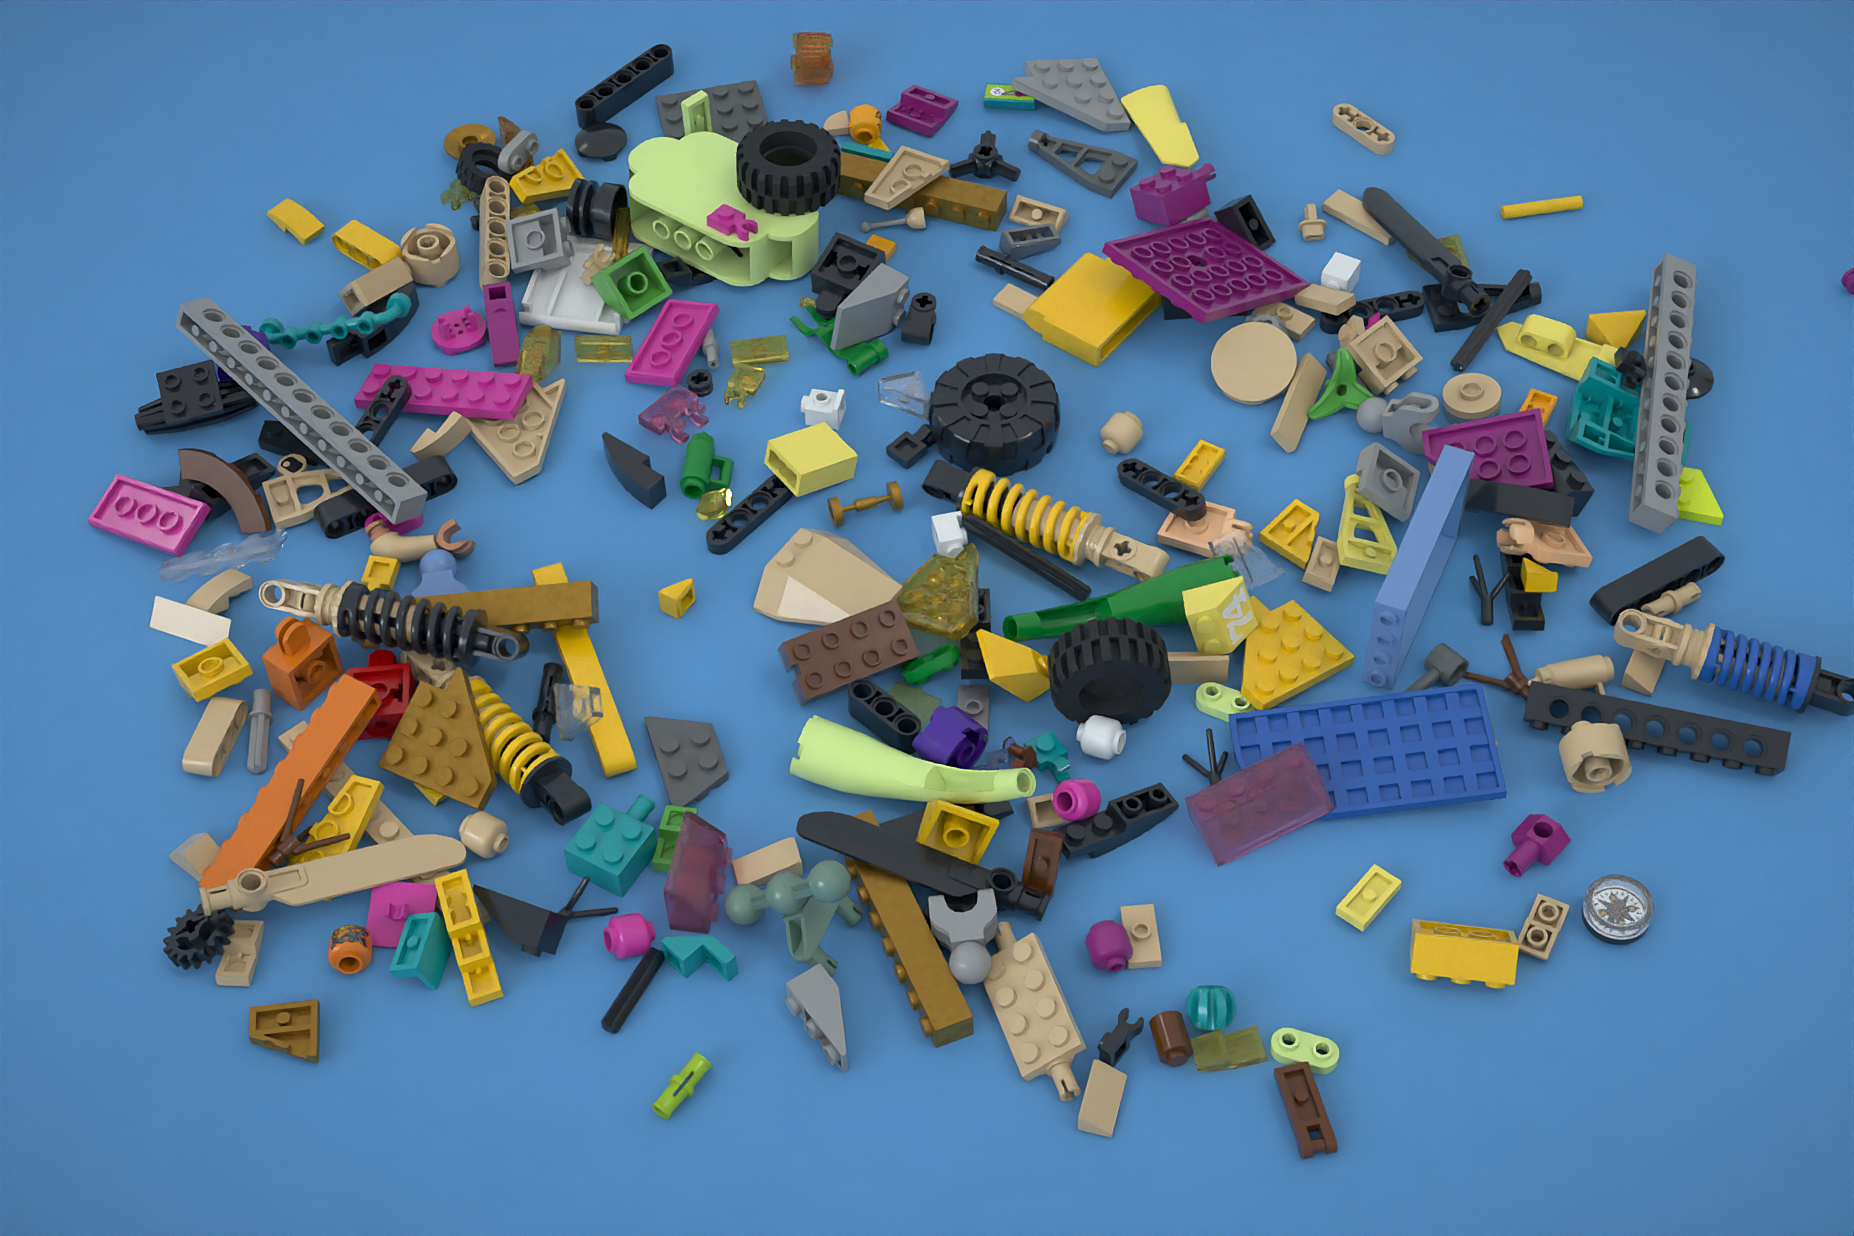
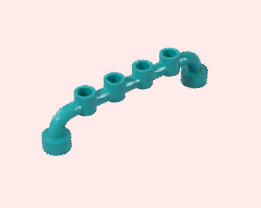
M394 293L387 302V311L374 314L370 311H365L358 318L348 319L347 317L340 316L336 318L335 322L327 324L314 321L309 327L301 329L293 326H288L284 329L283 324L278 319L266 318L259 329L267 335L269 344H280L285 349H292L298 340L306 339L311 344H318L324 335L332 334L336 339H344L350 330L355 329L362 334H370L376 325L405 317L411 308V300L403 293Z

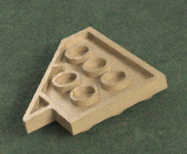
M532 378L533 386L514 420L463 416L472 428L469 434L515 485L541 471L566 392V383L563 378L543 389Z

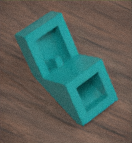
M714 936L665 937L661 940L665 960L685 978H688L704 963H708L728 982L738 974L736 955Z

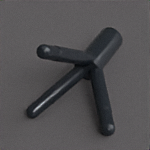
M1475 554L1473 560L1478 581L1473 575L1469 579L1481 599V624L1489 626L1493 624V600L1511 577V574L1506 572L1489 594L1479 556Z
M1208 728L1206 729L1211 771L1209 772L1187 754H1184L1182 759L1209 780L1214 802L1219 804L1227 800L1221 774L1228 757V752L1224 751L1217 765L1212 729Z
M586 876L567 905L557 913L569 917V921L574 918L617 914L618 908L572 911L590 882V877Z

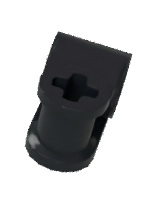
M921 292L912 298L908 314L903 322L901 341L930 346L936 324L935 296L927 292Z

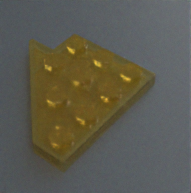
M970 543L955 558L939 554L932 555L901 584L903 592L896 600L909 628L959 641L978 623L979 552L974 543Z

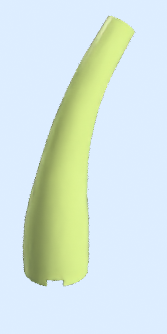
M816 715L813 716V719L809 718L797 742L800 743L797 754L800 759L793 757L790 766V774L837 791L869 797L917 802H931L939 799L951 804L992 803L1030 797L1036 788L1035 776L1028 768L968 770L936 764L915 758L866 734Z

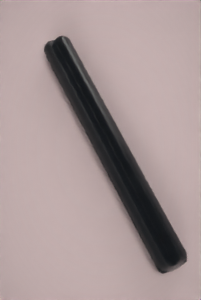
M1519 269L1451 360L1450 365L1454 371L1464 372L1531 282L1532 276L1529 270Z
M970 513L964 520L963 526L966 530L1074 598L1084 601L1090 596L1092 590L1088 585L975 514Z

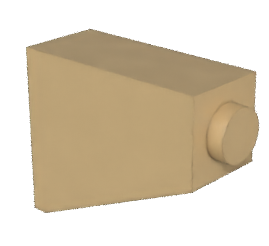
M398 256L350 282L338 294L353 317L412 282V270L407 262L402 261Z

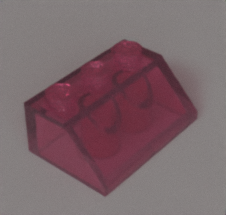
M685 811L663 894L671 930L709 934L711 923L717 922L719 902H717L718 895L724 894L726 875H724L725 867L731 866L733 849L728 847L727 835L691 811Z

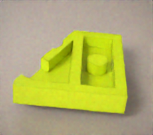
M1683 467L1679 480L1681 494L1677 509L1680 511L1678 518L1721 526L1724 515L1702 471Z

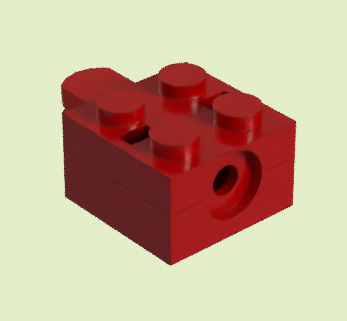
M380 649L369 655L367 667L347 669L348 676L375 688L382 701V704L357 740L392 737L416 691V683L410 663L398 664L396 656L392 651Z

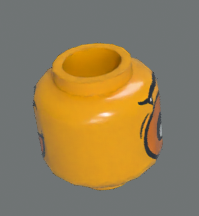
M868 104L853 108L848 116V133L850 137L860 144H870L877 140L882 133V115L880 111Z

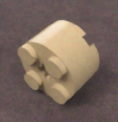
M435 223L425 224L426 228L417 230L416 227L412 228L402 237L401 250L404 261L407 262L412 270L411 276L413 281L424 285H432L436 288L445 286L448 280L454 277L460 268L459 253L452 231L444 225Z
M1579 721L1572 725V731L1567 733L1560 741L1558 750L1567 781L1578 792L1599 793L1606 791L1604 786L1615 783L1616 787L1625 782L1632 772L1625 741L1617 724H1590L1588 721Z

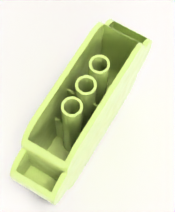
M703 131L688 134L680 140L669 137L652 138L644 141L631 151L628 157L631 231L638 240L672 257L679 256L683 262L730 285L742 287L759 284L768 277L777 280L800 278L813 269L819 260L818 210L812 213L808 211L804 215L796 216V214L781 216L780 213H774L773 215L766 213L764 209H756L752 203L749 204L742 197L737 187L736 152L739 143L717 133ZM726 204L745 213L746 220L755 221L758 224V233L749 232V240L742 241L734 232L727 236L707 226V216L721 205ZM729 246L737 247L743 256L739 257Z

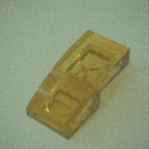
M1256 1025L1227 1035H1223L1220 1029L1190 1039L1198 1072L1232 1070L1268 1061Z

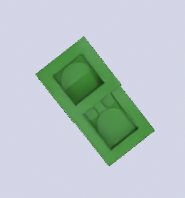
M666 805L659 826V840L652 859V869L654 871L685 874L696 828L697 808Z

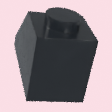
M1251 194L1234 199L1214 212V215L1221 224L1261 251L1276 242Z

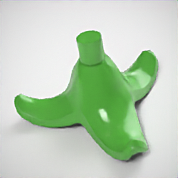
M1338 349L1333 376L1325 381L1324 387L1326 390L1324 394L1308 410L1307 415L1311 419L1317 420L1327 417L1343 407L1357 410L1363 401L1375 397L1357 383L1353 358L1347 349Z

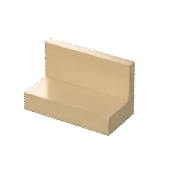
M1167 652L1172 684L1227 683L1229 655L1200 656L1199 652Z

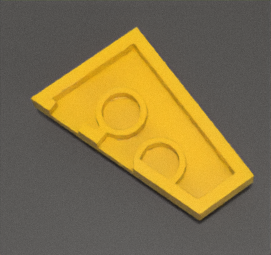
M561 148L552 157L547 156L542 159L540 164L530 166L514 175L509 185L522 203L568 196L573 182L577 178H585L564 149Z

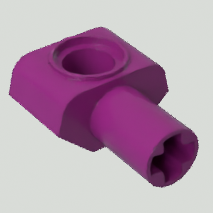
M1529 814L1511 834L1512 842L1516 848L1504 860L1503 865L1511 875L1521 877L1536 860L1543 865H1550L1570 843L1571 839L1559 823L1545 814Z

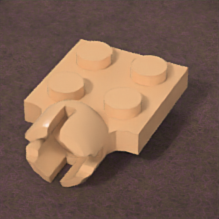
M1205 501L1207 514L1202 519L1187 521L1170 512L1157 533L1158 543L1213 558L1220 551L1227 554L1232 553L1237 557H1243L1247 553L1246 550H1249L1253 539V534L1250 531L1253 529V526L1246 521L1236 519L1235 509Z
M1518 517L1507 518L1502 521V524L1509 527V529L1501 528L1496 534V544L1501 552L1513 555L1529 553L1536 561L1543 564L1550 562L1563 564L1567 567L1580 566L1588 568L1593 559L1571 525L1570 528L1540 524L1539 521Z

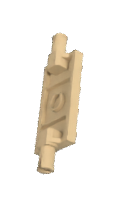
M1000 922L998 926L1001 932L997 931L993 937L999 952L991 956V970L989 975L983 980V984L1022 1078L1030 1081L1039 1075H1048L1053 1078L1061 1101H1070L1073 1099L1071 1091H1073L1075 1097L1081 1094V1089L1071 1070L1073 1066L1072 1060L1075 1054L1086 1049V1045L1039 937L1032 932L1016 941L1010 923Z

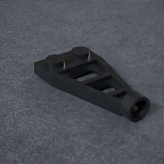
M1538 282L1529 283L1507 314L1528 308L1529 305L1541 304L1542 292L1540 284ZM1441 284L1425 285L1422 287V295L1425 298V305L1435 333L1464 329L1479 324L1491 307L1489 306L1482 315L1473 316L1470 312H1460L1457 302L1445 299L1441 295ZM1477 284L1478 290L1486 293L1488 296H1499L1507 286Z

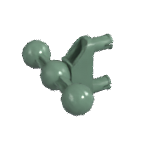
M834 860L819 862L812 868L809 877L805 879L792 872H781L768 882L765 890H760L752 884H739L727 893L724 903L729 918L739 925L756 923L764 915L765 909L769 907L780 914H784L782 920L785 922L787 944L791 956L798 963H807L811 967L820 963L830 976L835 973L836 970L834 968L838 967V962L824 952L820 947V942L834 913L836 912L849 926H852L860 920V915L864 912L861 907L847 896L851 884L849 872L843 864Z

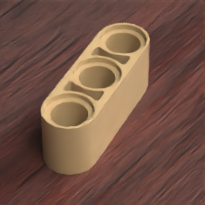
M215 695L211 698L184 752L182 767L185 772L210 777H218L246 722L248 715V704L246 701Z

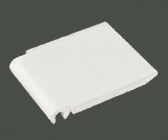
M567 235V240L572 242L575 255L570 257L571 265L546 272L542 267L534 269L521 302L522 311L524 312H519L520 324L618 336L623 323L629 324V321L603 301L593 282L587 285L579 279L585 271L582 266L601 243L605 245L603 249L610 255L612 253L616 254V258L612 263L644 245L653 258L656 248L648 244Z

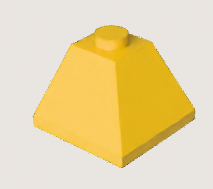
M980 629L976 632L990 681L1026 703H1029L1050 689L1048 656L1041 655L1029 647Z

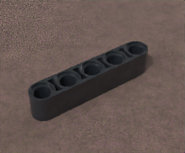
M658 44L651 47L578 97L575 101V108L579 127L583 129L594 123L606 122L671 77L675 71L671 47L666 44Z
M441 455L429 457L402 469L428 492L426 501L448 493L458 483L455 473ZM352 489L318 504L314 509V517L327 538L337 539L364 528L367 518L379 511L360 493Z
M1700 535L1603 586L1593 594L1589 605L1610 626H1615L1623 611L1636 609L1642 612L1641 607L1659 599L1662 593L1668 590L1675 591L1689 582L1696 583L1713 574L1722 566L1725 556L1710 541Z

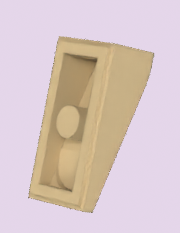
M795 837L780 840L732 861L738 885L752 884L758 886L767 884L775 875L781 872H792L798 876L803 875L802 861Z

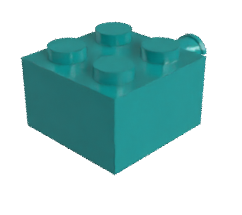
M640 794L626 813H622L600 802L564 848L568 871L583 879L588 876L591 883L623 898L653 859L657 847L655 828L643 822L656 808L655 802L647 795Z

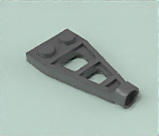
M1037 129L1031 134L1028 142L1030 150L1037 152L1043 159L1088 190L1110 199L1134 173L1138 165V160L1117 151L1051 137ZM1062 151L1077 154L1071 162H1067L1058 156ZM1086 159L1104 162L1095 174H1089L1080 167Z

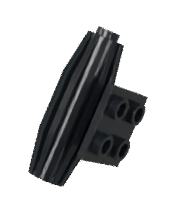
M211 359L156 373L161 398L139 407V413L135 414L134 417L138 430H144L147 435L175 433L229 420L258 407L259 402L235 380L218 382L214 361Z

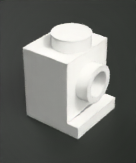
M811 389L810 395H804L801 401V412L805 413L806 425L813 426L825 422L831 429L839 430L846 411L845 390L839 389L837 393Z
M961 511L932 516V537L940 562L964 558L965 551L963 545L968 544L965 527H962Z

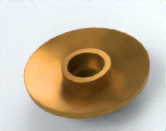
M466 124L453 129L446 135L444 148L449 156L459 160L464 147L469 146L471 143L482 142L496 146V135L487 126Z

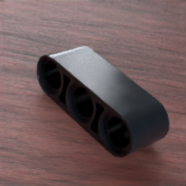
M865 678L852 681L848 687V711L850 715L890 747L906 754L917 752L912 747V743L915 737L921 733V720L918 716L873 681Z

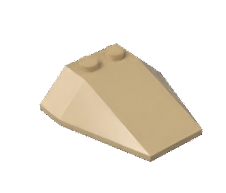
M800 528L765 566L753 609L755 612L777 621L826 626L897 599L903 592V587L848 539L825 530Z

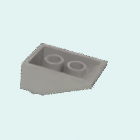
M881 263L837 307L830 348L833 350L845 348L887 334L895 325L899 326L906 315L904 306L910 295V290H908L910 277Z

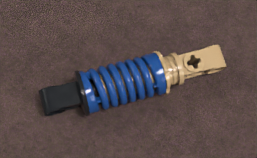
M1636 609L1623 611L1613 629V638L1619 645L1636 649L1652 657L1672 661V665L1675 666L1681 664L1691 668V679H1699L1710 683L1714 680L1715 675H1717L1716 684L1718 686H1724L1726 680L1729 679L1728 688L1730 690H1736L1738 684L1741 683L1740 692L1747 694L1750 687H1753L1751 694L1755 698H1759L1764 690L1763 698L1765 701H1772L1776 694L1778 695L1776 700L1778 705L1782 706L1785 704V706L1796 710L1799 714H1803L1808 705L1836 713L1840 716L1854 714V701L1846 700L1841 694H1849L1854 700V678L1821 669L1822 657H1813L1803 653L1795 654L1794 650L1787 649L1784 651L1778 645L1772 648L1768 642L1764 641L1760 644L1758 639L1750 638L1748 640L1747 636L1743 634L1735 637L1733 631L1721 629L1713 623H1709L1704 631H1699V629H1693L1691 624L1685 623V625H1681L1670 619L1649 615ZM1623 625H1631L1636 631L1630 632Z

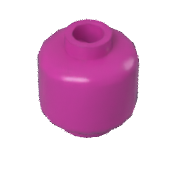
M1077 778L1061 782L1053 792L1052 801L1058 816L1063 820L1074 822L1095 815L1100 808L1101 796L1096 784L1091 780Z
M639 912L616 916L609 920L608 926L603 930L604 944L607 951L613 953L619 959L643 955L650 948L651 941L655 940V929L652 922L646 921L645 917Z

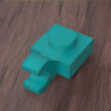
M1052 730L1024 742V747L1030 745L1037 753L1036 767L1040 772L1049 768L1059 784L1071 779L1066 771L1070 769V764L1067 761L1068 751Z

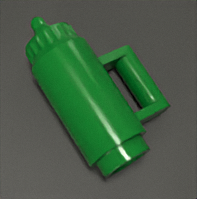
M705 431L694 434L686 448L680 487L682 493L691 499L703 497L708 489L728 492L730 488L734 462L731 459L715 455L714 439ZM713 466L721 468L719 480L711 478Z

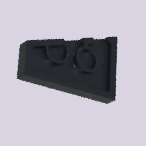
M264 421L258 439L260 449L284 457L290 454H298L303 456L309 465L316 467L319 464L328 467V469L331 468L280 421Z

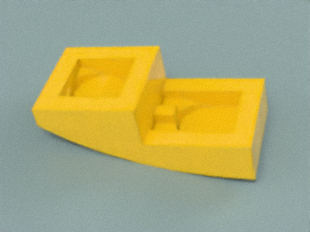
M288 198L267 212V216L284 233L289 230L303 245L324 232L325 226L314 215Z

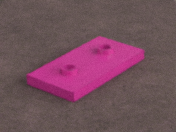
M668 299L624 374L626 381L677 387L720 312L718 304Z
M117 473L87 522L92 527L181 558L211 508L206 503Z

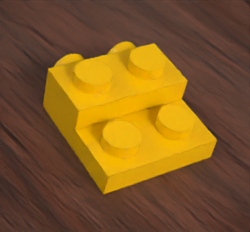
M228 637L171 665L181 687L196 702L211 698L217 692L230 685L238 684L244 678L253 674L250 664Z

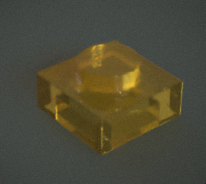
M729 488L702 495L696 509V514L700 521L711 518L718 519L727 514L733 498Z

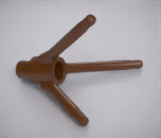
M1504 634L1501 644L1512 672L1504 680L1472 672H1465L1462 677L1498 686L1508 691L1512 689L1516 695L1520 694L1527 701L1529 691L1528 679L1521 671L1509 635Z
M302 778L298 779L285 828L280 837L281 842L274 847L276 851L267 859L275 868L285 860L289 861L293 856L350 839V834L345 833L302 845L301 842L310 835L308 832L313 826H309L296 838L291 834L305 782Z

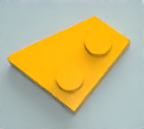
M1295 499L1259 533V541L1305 570L1308 566L1320 513Z

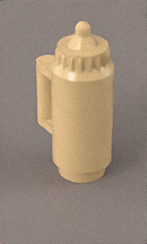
M1600 654L1546 664L1544 667L1535 670L1534 678L1528 680V686H1530L1532 680L1577 690L1594 687L1595 693L1606 695L1603 685H1606L1607 681L1614 679V668L1611 659L1608 656L1602 657Z

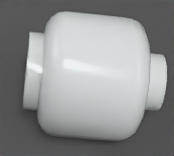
M1093 715L1089 717L1086 723L1079 725L1077 741L1081 742V749L1086 755L1110 760L1116 754L1119 755L1122 752L1126 741V731L1122 730L1121 723L1115 719Z

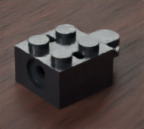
M836 232L810 272L812 292L819 294L815 300L816 312L819 317L824 320L836 318L837 307L881 263L886 265L885 251Z

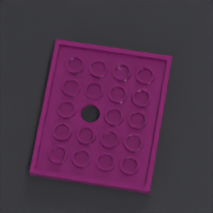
M1211 216L1105 242L1102 253L1111 258L1114 264L1124 267L1131 272L1134 278L1144 281L1151 286L1154 292L1162 294L1171 300L1174 306L1182 308L1192 315L1195 321L1200 323H1207L1293 298L1295 294L1310 286L1309 282ZM1200 263H1201V264H1203L1205 267H1198V265H1200Z

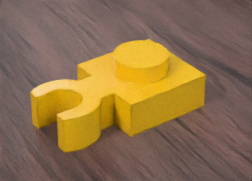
M370 555L361 582L367 585L369 591L375 588L392 591L401 564L395 558Z

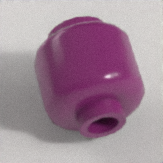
M1104 920L1090 928V932L1085 938V945L1094 967L1107 970L1109 973H1115L1124 969L1128 960L1133 956V947L1125 927L1112 920Z

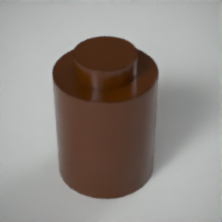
M1165 1011L1155 1015L1149 1021V1026L1160 1062L1171 1067L1185 1064L1193 1054V1049L1182 1014L1178 1011Z

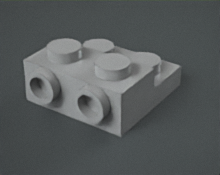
M557 207L506 221L511 267L515 274L540 267L546 272L571 265L570 257L575 255L572 242L567 240V233L571 232V225L568 217L563 216Z
M1374 442L1360 451L1355 474L1361 477L1358 493L1403 522L1410 518L1420 471L1378 442Z

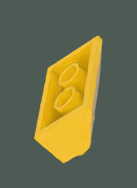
M1412 919L1409 966L1411 973H1416L1417 978L1436 980L1437 976L1450 977L1451 982L1458 984H1471V980L1484 981L1486 986L1499 989L1505 988L1506 984H1515L1519 943L1514 931Z

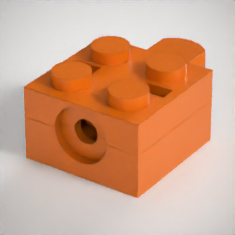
M288 616L280 621L274 631L278 642L266 651L262 659L274 694L301 712L344 673V669L332 633L307 617L300 622L297 618Z

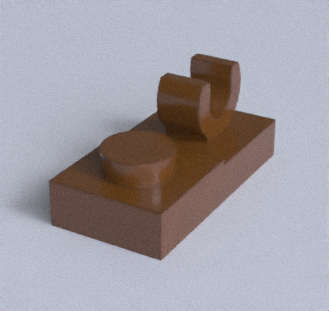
M1032 828L1021 882L1025 883V887L1043 895L1045 893L1051 894V900L1055 892L1065 835L1049 830Z

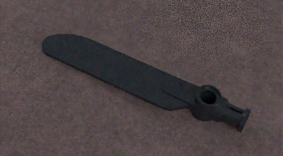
M1377 187L1366 188L1362 198L1363 207L1366 212L1442 285L1441 295L1447 300L1465 304L1473 316L1482 315L1489 308L1491 298L1486 293L1478 290L1477 283L1472 280L1473 272L1471 269L1461 265V261L1387 192Z
M833 811L811 812L802 815L797 822V834L805 840L953 899L959 900L978 896V890L992 888L997 912L1007 909L1014 912L1018 909L1035 916L1036 920L1041 921L1051 898L1049 893L1043 895L1026 888L1025 883L1018 881L1014 872L1007 868L998 867L988 870L847 814Z

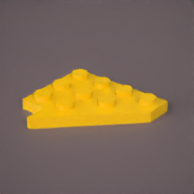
M1254 595L1250 597L1258 625L1245 638L1240 694L1257 710L1270 709L1353 665L1355 656L1294 600L1270 611Z

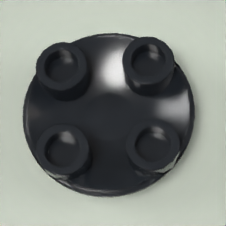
M607 122L588 125L580 130L575 138V146L579 156L602 158L606 162L615 160L617 153L625 147L627 142L626 132L620 126Z

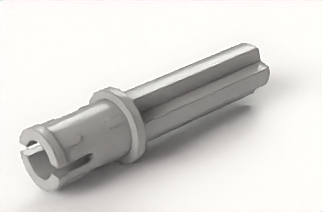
M263 688L253 691L252 712L248 715L250 736L247 770L251 771L252 774L262 773L266 770L269 726L273 722V715L271 714L273 693Z

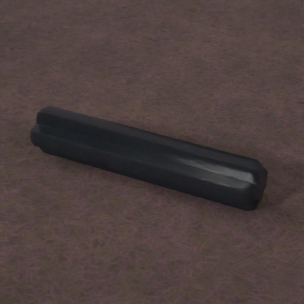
M654 947L647 950L601 1020L602 1028L605 1031L615 1034L620 1030L664 962L665 957L661 950Z

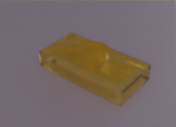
M785 334L730 341L733 368L789 361Z
M575 335L574 344L578 362L631 363L634 358L631 336Z

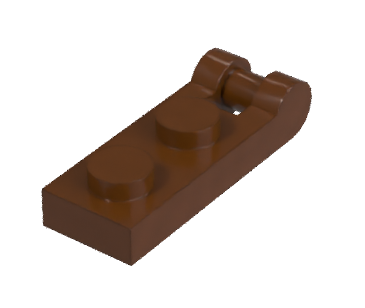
M1308 1061L1274 1068V1078L1294 1132L1301 1159L1313 1158L1314 1154L1319 1152H1325L1326 1155L1336 1153L1338 1151L1337 1141ZM1319 1131L1320 1138L1310 1140L1308 1133Z

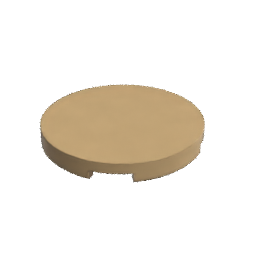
M1248 322L1231 328L1217 341L1211 356V370L1217 386L1225 396L1241 404L1259 405L1279 396L1290 387L1297 371V356L1292 341L1282 330L1268 323Z

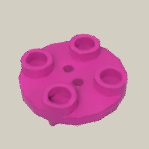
M469 305L463 307L464 310H453L437 316L438 319L433 323L431 329L433 342L449 356L457 355L459 352L470 350L476 346H482L487 340L485 319L479 313L471 311Z

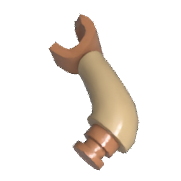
M453 518L440 527L437 537L435 534L400 536L398 532H391L389 528H385L386 522L383 519L372 522L365 529L367 535L371 536L372 544L370 545V551L374 556L395 558L400 563L420 560L428 551L433 549H445L454 558L463 559L474 551L476 545L474 541L467 539L450 543L451 536L461 529L460 525Z

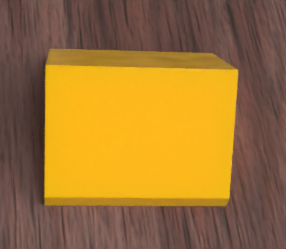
M937 799L927 803L916 842L978 865L999 826V820Z

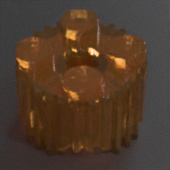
M825 32L793 33L792 41L793 48H796V54L791 55L790 62L791 70H795V84L825 85L829 83V78H833L834 68L831 49L828 48L833 47L831 34H825Z

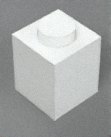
M1335 252L1322 271L1320 285L1351 293L1359 281L1361 260Z

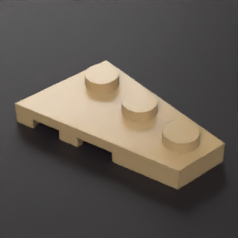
M901 146L866 191L864 201L885 210H890L950 169V161Z

